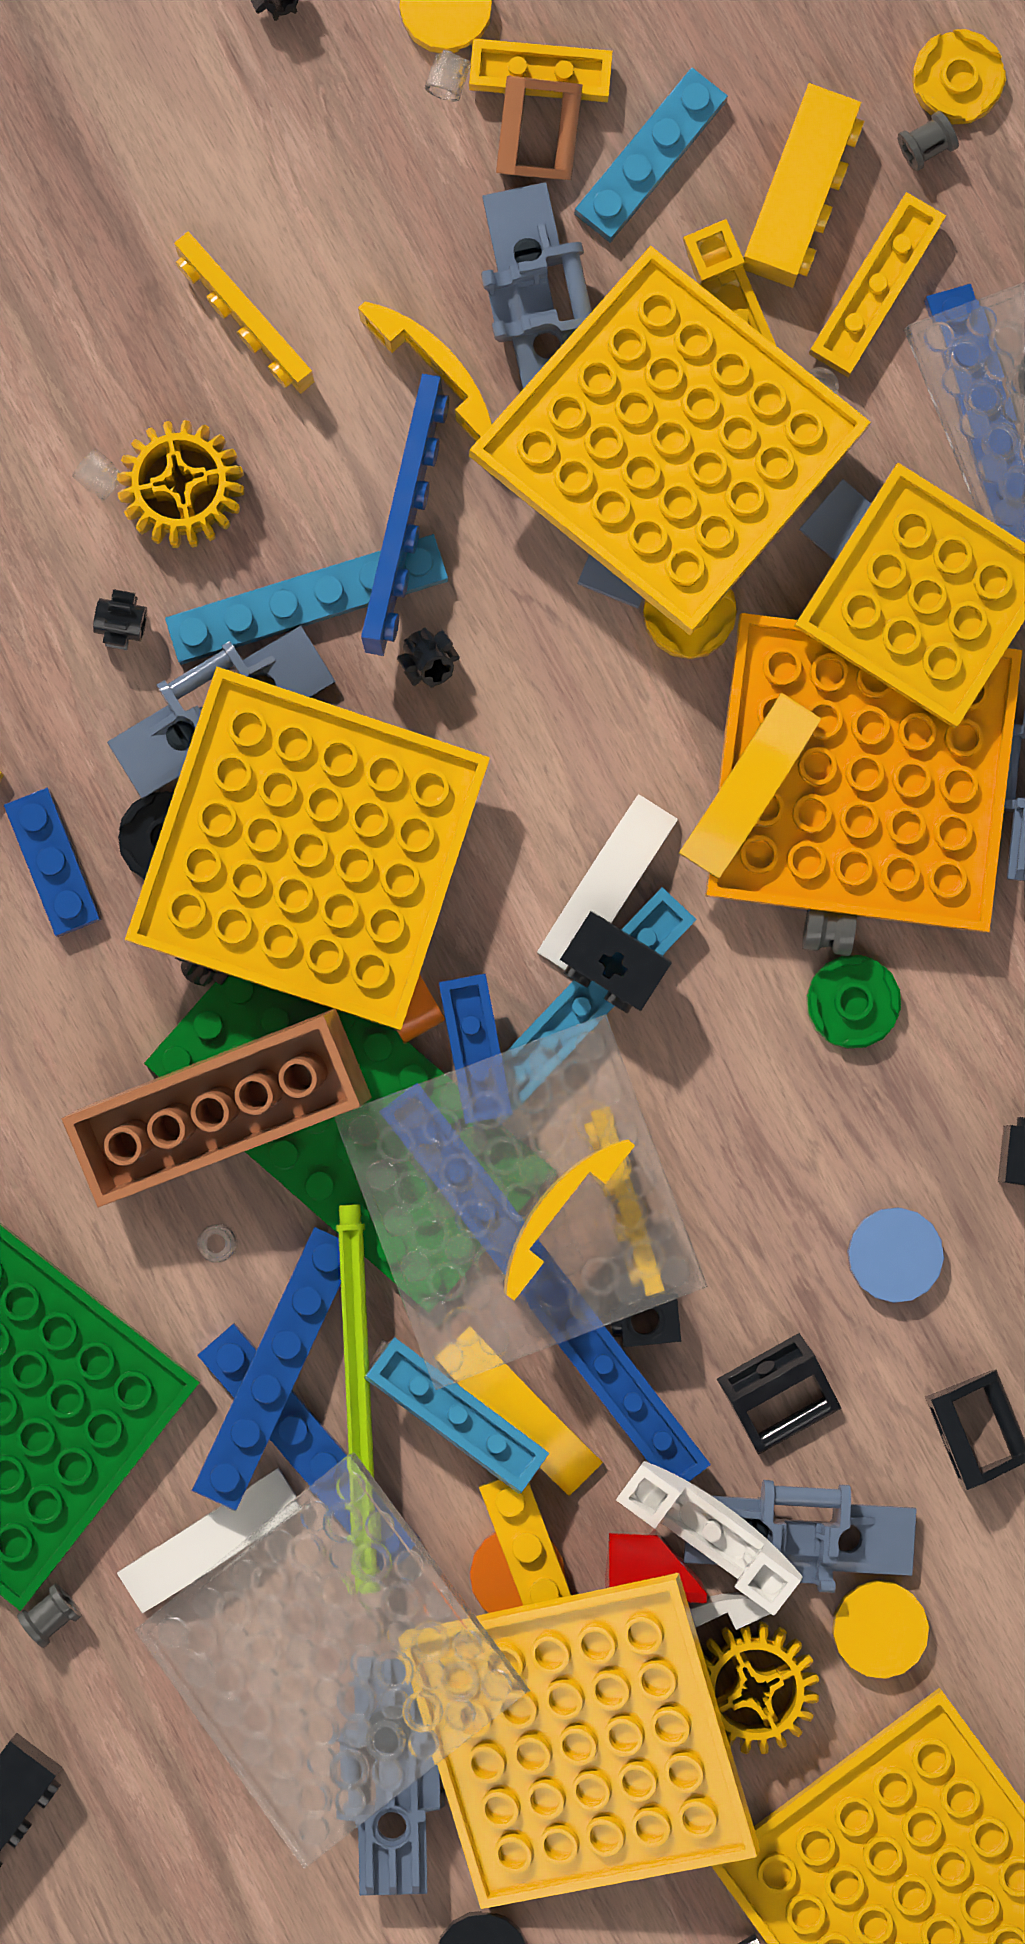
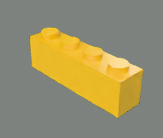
M808 83L744 255L745 263L743 267L745 271L791 288L794 287L798 274L808 276L817 251L809 247L814 231L824 233L833 208L825 204L830 188L840 190L849 165L841 161L846 145L855 148L865 122L856 118L862 102Z

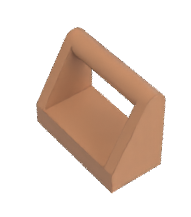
M507 76L496 173L561 180L572 179L583 84ZM526 88L563 92L554 168L517 164Z

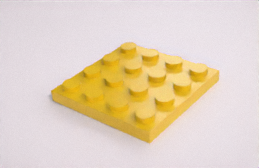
M897 463L794 627L953 728H956L1025 621V543L902 464Z

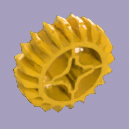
M184 420L181 424V432L175 433L172 423L166 421L163 425L166 435L158 437L153 428H148L146 430L150 441L148 445L145 446L140 440H133L131 445L136 453L139 454L137 458L131 455H123L121 459L123 465L132 470V472L117 474L118 482L124 486H129L118 492V498L121 503H132L124 511L128 520L141 517L136 525V529L140 534L148 532L154 526L151 537L154 543L160 544L166 534L170 533L169 541L172 548H179L181 535H187L190 546L197 547L198 538L196 533L204 531L206 538L212 541L216 538L211 527L215 522L223 529L230 527L229 520L222 513L224 511L232 514L239 513V504L229 497L244 495V486L232 482L243 477L244 472L241 466H229L238 456L234 449H227L221 452L226 443L225 438L221 434L208 442L210 437L208 426L202 425L196 434L192 435L191 422ZM181 450L193 451L205 456L217 469L206 471L204 467L192 468L187 466L183 460ZM166 454L167 466L165 471L157 477L150 478V483L144 484L150 467ZM176 465H178L182 476H185L188 482L185 485L186 491L184 492L185 504L174 487L177 483L176 477H178ZM218 484L213 501L205 510L195 515V501L197 497L206 491H211L212 485ZM156 498L158 502L171 501L175 503L180 512L181 519H171L156 513L147 505L145 500Z
M759 1622L756 1636H751L749 1625L739 1628L741 1637L734 1639L730 1629L725 1627L721 1630L726 1644L720 1647L715 1640L709 1638L706 1641V1645L714 1656L712 1659L705 1655L703 1656L714 1693L717 1676L724 1664L729 1659H732L736 1667L737 1678L734 1684L724 1690V1695L716 1698L730 1747L733 1745L736 1737H740V1751L743 1754H748L751 1749V1741L757 1740L761 1754H767L769 1752L767 1739L774 1737L777 1745L782 1749L787 1746L782 1732L789 1729L794 1736L800 1737L803 1732L795 1722V1719L799 1717L810 1722L814 1717L808 1708L802 1706L803 1702L813 1704L819 1701V1695L816 1692L805 1689L806 1686L815 1685L819 1682L817 1673H802L803 1670L811 1666L813 1659L810 1654L794 1658L800 1651L802 1643L795 1638L784 1647L783 1643L787 1632L781 1627L774 1632L771 1639L768 1638L769 1629L766 1622ZM764 1650L777 1655L785 1663L778 1667L772 1665L764 1669L756 1668L748 1661L744 1651ZM744 1667L748 1669L751 1677H754L758 1683L766 1681V1687H761L763 1691L761 1697L765 1703L764 1708L760 1706L757 1698H754L750 1692L741 1693L742 1689H748L745 1684L747 1678L743 1672ZM792 1677L793 1688L790 1700L785 1709L776 1716L771 1704L772 1696L778 1688L784 1685L783 1681ZM742 1707H750L758 1712L764 1723L758 1725L742 1724L730 1719L723 1712L730 1708L735 1711Z

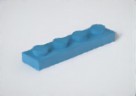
M691 67L578 204L574 215L611 243L725 105L728 95Z
M395 1337L390 1341L364 1377L518 1494L522 1493L549 1455V1452Z

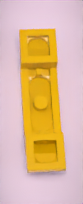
M727 219L684 236L683 242L697 283L776 345L743 265L745 261Z
M364 302L358 307L360 321L391 353L406 341L463 401L455 409L456 422L477 442L492 423L479 389L457 357L436 336L412 319L381 305Z
M781 693L678 854L719 879L768 806L822 718Z
M625 1139L612 1143L583 1158L556 1180L540 1198L522 1226L513 1246L505 1276L504 1294L512 1300L518 1297L544 1263L542 1259L529 1249L588 1174L599 1183L606 1184L635 1147L631 1141Z
M471 1326L436 1358L440 1365L463 1389L549 1452L540 1468L568 1496L603 1463Z

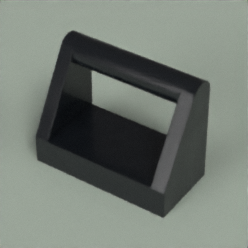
M800 1333L717 1378L721 1389L758 1455L842 1409L819 1362ZM812 1376L823 1397L758 1433L747 1412Z
M997 1369L925 1397L959 1484L964 1489L969 1490L982 1485L1025 1463V1439ZM983 1387L1010 1456L979 1468L953 1401Z

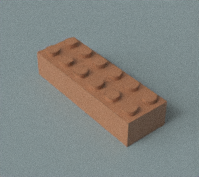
M335 1008L77 1109L61 1119L96 1205L99 1208L361 1107L372 1096Z

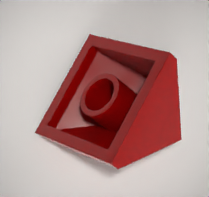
M656 1529L649 1535L609 1533L605 1573L606 1588L679 1573L688 1603H707V1593L699 1576L687 1563L683 1562L679 1554Z

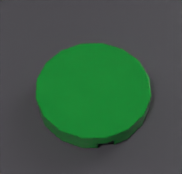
M863 955L841 956L824 964L811 979L806 994L807 1015L814 1030L828 1043L845 1049L866 1048L883 1040L895 1026L901 1010L900 989L893 974L878 961Z

